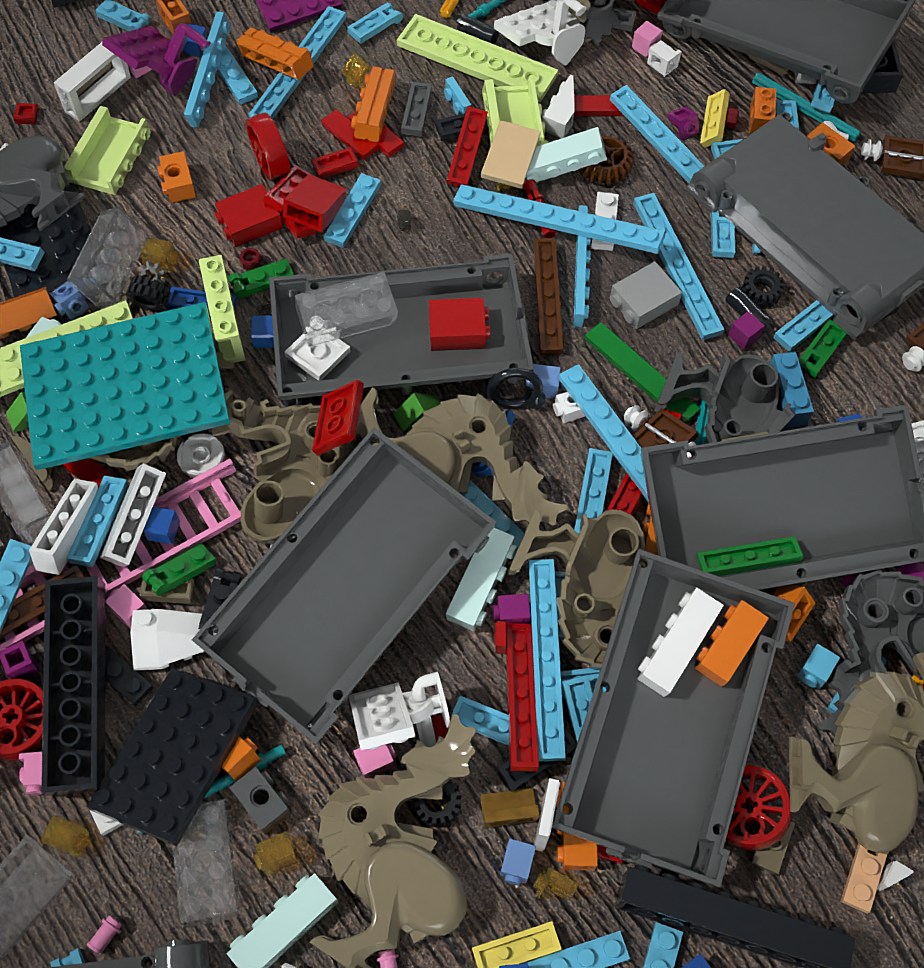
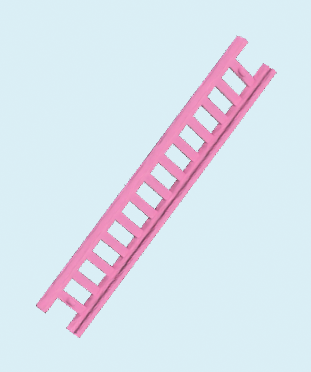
M230 458L156 498L153 507L175 510L180 520L179 527L187 541L176 547L173 544L160 542L165 553L152 560L141 539H139L135 551L144 565L130 572L127 566L121 567L114 564L121 578L110 584H107L96 563L93 567L86 566L91 577L98 576L106 584V597L123 584L128 585L141 578L146 570L150 568L156 569L241 522V511L238 510L220 481L236 472ZM209 486L213 487L230 517L219 523L199 493ZM189 497L209 529L198 535L195 534L178 506V503ZM113 522L112 525H111V528H110V530H109V532H108V534H107V537H106V539H105V541H104V543H103V546H105V543H106V541H107V539H108V536H109V534H110V531H111V529H112V526H113L114 522ZM67 561L61 573L69 569L67 565L69 561ZM34 565L29 567L16 598L24 594L22 589L34 582L37 586L45 583V576L50 573L37 571ZM36 618L27 623L29 629L17 636L14 631L4 636L6 642L0 644V651L20 641L25 643L44 632V620L39 623Z

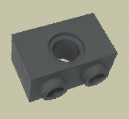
M254 767L229 788L266 835L291 814L287 808L291 803L282 791L276 793L271 785L274 784V781L265 770L260 773ZM260 794H269V800L265 804H256V799Z

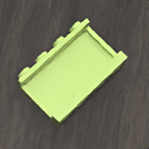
M534 78L529 79L528 85L494 87L493 79L484 81L482 94L485 111H488L486 120L490 146L500 120L539 130L541 135L537 146L548 143L547 140H544L545 123L541 122L542 106L538 104L539 88L535 86Z
M100 106L64 166L69 182L116 195L118 189L123 186L127 173L132 170L136 157L141 154L144 143L150 138L151 130L147 120L142 118L139 124L114 118L110 116L108 108Z
M222 255L199 259L214 335L220 352L223 353V359L233 363L245 361Z

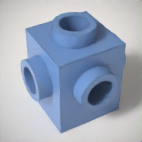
M69 281L50 293L55 301L54 308L61 316L65 314L71 321L83 315L90 308L85 301L88 298L85 292L80 287L76 289Z

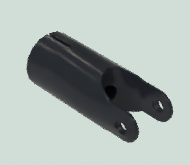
M458 14L455 17L456 22L459 23L457 25L458 31L491 44H496L499 31L494 29V27L463 14Z
M741 287L732 290L725 301L740 316H743L748 311L751 312L765 325L762 333H765L767 331L766 325H769L771 320L764 313V310Z

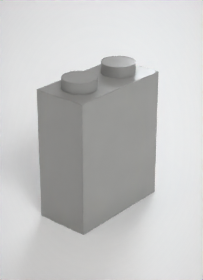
M654 261L612 285L610 301L614 307H618L623 313L625 320L631 323L635 329H638L679 305L682 291Z

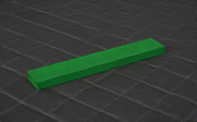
M602 322L585 334L584 339L656 403L658 402L666 381L664 376ZM688 397L673 401L665 408L666 410L682 414V422L685 424L700 412V408Z

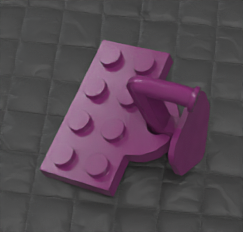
M255 0L269 32L322 15L328 6L339 9L342 8L343 4L341 0Z
M181 23L177 26L172 40L160 34L157 28L148 26L104 37L102 46L135 70L147 66L159 72L162 87L175 96L192 77L198 62L195 57L179 61L187 38L189 37L201 47V50L207 49L211 42L207 41L204 36L189 25Z

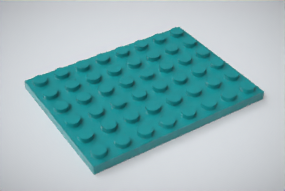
M206 302L20 345L33 466L36 470L231 424Z

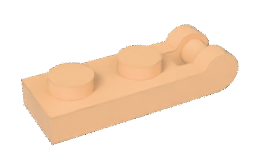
M858 843L840 902L868 914L871 911L889 852H876V855L868 853V849H865Z

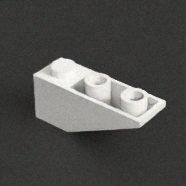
M571 74L566 82L563 81L561 83L558 94L553 95L548 109L543 110L541 121L545 123V132L561 139L566 137L573 126L574 83L573 75Z

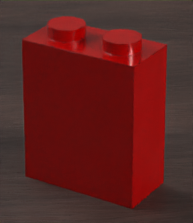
M308 174L284 198L283 217L322 232L335 218L344 203L347 189Z
M263 184L215 202L217 211L214 212L215 219L218 225L222 224L224 226L222 230L227 241L231 240L235 247L283 228L278 210L263 201L267 194Z
M484 299L429 300L431 350L486 348V339H490V325H485V321H489V309L484 307Z

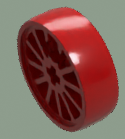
M265 112L246 119L245 127L250 145L267 179L273 180L285 176L290 172L289 158L281 135L270 115Z
M24 679L1 681L0 703L3 708L0 711V759L19 760V754L39 752L42 749L43 709L42 713H32L43 706V689L39 685ZM19 692H26L19 705ZM12 693V704L8 705L4 700V696ZM36 695L38 700L28 707L33 696ZM42 720L39 726L30 724V722ZM27 728L36 731L31 738L26 732ZM14 734L13 740L5 744L3 741L5 735Z
M745 765L742 779H751L749 792L745 791L741 782L739 788L742 795H737V801L735 802L732 817L738 815V817L730 825L725 841L744 850H762L776 844L787 832L792 820L790 795L784 783L775 774L759 766ZM755 780L764 781V784L757 793H754ZM769 786L777 791L774 794L761 798ZM777 799L783 802L782 808L764 805ZM748 803H752L754 806L752 813H748L746 809ZM763 812L781 814L782 817L779 823H776ZM764 821L774 828L768 834H766ZM755 822L761 828L758 834L751 835L746 831V826L749 823ZM739 824L743 837L733 833Z

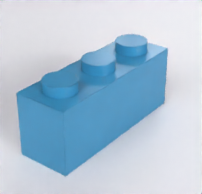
M796 352L773 354L770 364L776 369L780 384L778 408L780 411H783L786 405L790 403V410L795 415L784 428L805 426L812 417L814 410Z

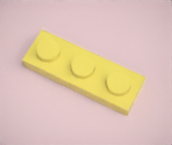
M726 89L708 96L700 141L704 148L723 139L730 96Z
M552 921L472 947L477 968H499V966L523 964L562 950Z

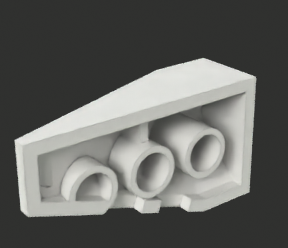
M164 609L133 610L131 644L134 671L163 669L168 667L169 663L181 659L186 661L192 659V655L204 652L203 649L192 641L193 637L200 630L198 628L202 614Z

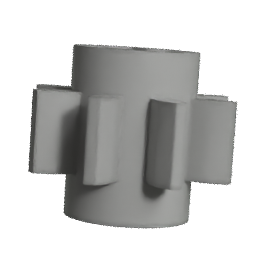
M151 259L146 261V266L141 265L139 267V270L142 271L141 276L144 278L146 276L150 277V280L155 279L157 283H164L166 281L163 274L167 269H162L160 261L153 264Z

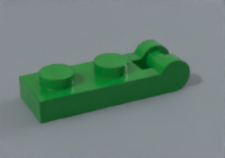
M286 258L241 274L233 273L228 279L231 286H234L233 292L235 296L243 298L270 289L269 278L291 276L294 274Z
M829 319L800 357L799 364L801 370L805 369L810 372V376L816 378L847 333ZM811 358L815 360L817 363L814 365L808 360Z
M201 543L156 569L150 568L146 570L142 575V579L146 584L152 585V590L157 596H161L216 565V558Z

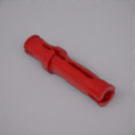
M531 179L523 184L528 200L545 202L543 194H540L535 180ZM540 226L544 238H553L557 234V231L554 229Z

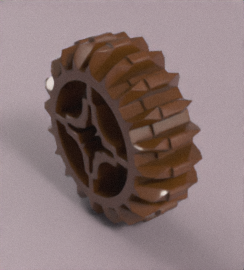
M602 133L601 136L607 160L580 168L579 171L581 174H584V179L590 178L591 183L596 181L599 186L602 183H606L609 186L611 182L617 185L618 181L623 182L625 177L629 176L634 164V155L631 152V146L627 145L626 140L620 141L619 136L614 138L612 134L605 136Z

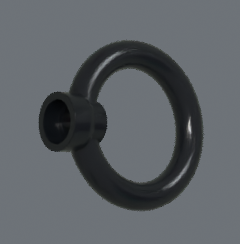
M523 368L503 370L494 375L487 385L489 399L503 408L517 409L529 405L531 408L538 410L543 406L546 399L545 394L542 392L543 384L540 377L536 373ZM509 378H524L529 380L534 386L533 390L529 389L525 393L524 398L505 399L496 392L498 384Z

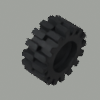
M759 266L755 267V270L751 269L746 274L741 287L759 306H762V309H767V306L772 308L774 304H777L785 287L783 277L779 278L780 273L777 271L774 274L773 268H770L769 271L766 270L767 266H763L762 270H760ZM755 284H764L771 291H760L755 287Z
M136 275L132 277L125 295L127 299H130L131 303H136V306H141L144 310L149 309L151 312L156 311L160 313V311L163 312L165 310L171 292L167 287H164V284L157 283L155 279L150 280V277L146 276L144 278L141 275L139 277Z
M452 779L443 786V793L448 798V804L442 811L431 810L427 805V799L413 798L415 813L422 823L425 822L430 827L433 825L436 828H441L442 825L448 826L452 820L455 821L458 813H460L462 800L458 785L453 783Z

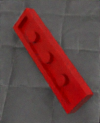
M470 106L467 107L447 177V184L460 187L461 184L468 186L488 111Z

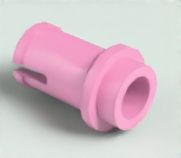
M110 915L107 919H102L103 924L90 942L87 943L89 948L102 955L116 933H121L120 928L122 924Z
M395 949L378 952L379 958L376 961H380L381 968H398L396 958L399 956L395 954Z

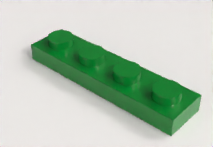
M792 536L697 552L696 559L701 571L722 576L799 563L803 560V554L796 537Z

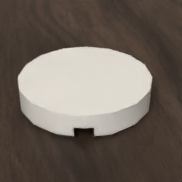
M201 433L192 435L190 438L188 437V440L182 442L177 451V462L181 470L191 478H195L225 461L223 445L216 437L210 434Z

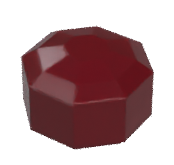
M729 108L726 114L725 128L734 129L739 121L738 109Z
M247 248L241 251L239 256L240 264L246 270L259 268L262 262L261 255L257 249Z

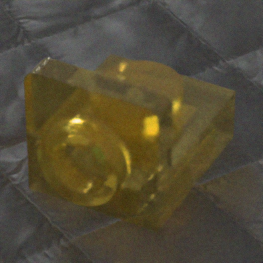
M354 52L341 72L347 78L346 82L350 86L365 88L366 86H364L362 79L371 66L361 54Z
M549 867L546 874L540 872L533 887L538 889L535 897L539 899L547 885L552 887L551 892L565 899L566 896L573 897L579 884Z

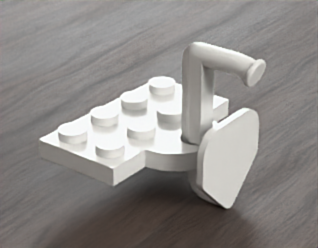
M550 0L547 3L535 5L532 8L495 20L494 29L518 46L533 41L552 46V54L555 59L561 64L567 65L582 46L585 36V27L579 24L580 20L569 13L568 9L570 7L576 12V16H581L586 11V6H583L577 0Z
M438 672L419 677L410 692L402 693L398 682L349 695L361 750H375L388 743L405 742L409 738L415 737L412 725L415 723L420 741L427 747H433L436 744L430 715L437 713L442 714L446 727H450L449 712ZM435 685L437 695L430 696L428 693H425V687Z

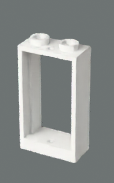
M102 42L53 82L65 113L79 122L131 78L128 69L129 65L102 46ZM112 61L114 68L78 98L76 91Z

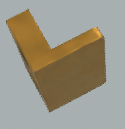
M532 788L515 790L514 792L505 791L482 794L480 797L484 828L538 821L539 810L538 805L535 804Z

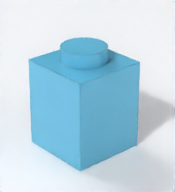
M817 643L797 676L807 686L820 689L828 680L840 657Z

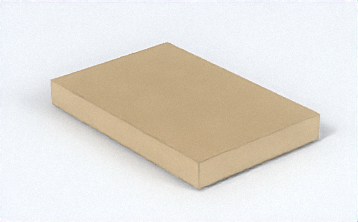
M500 120L481 172V178L522 189L541 131Z

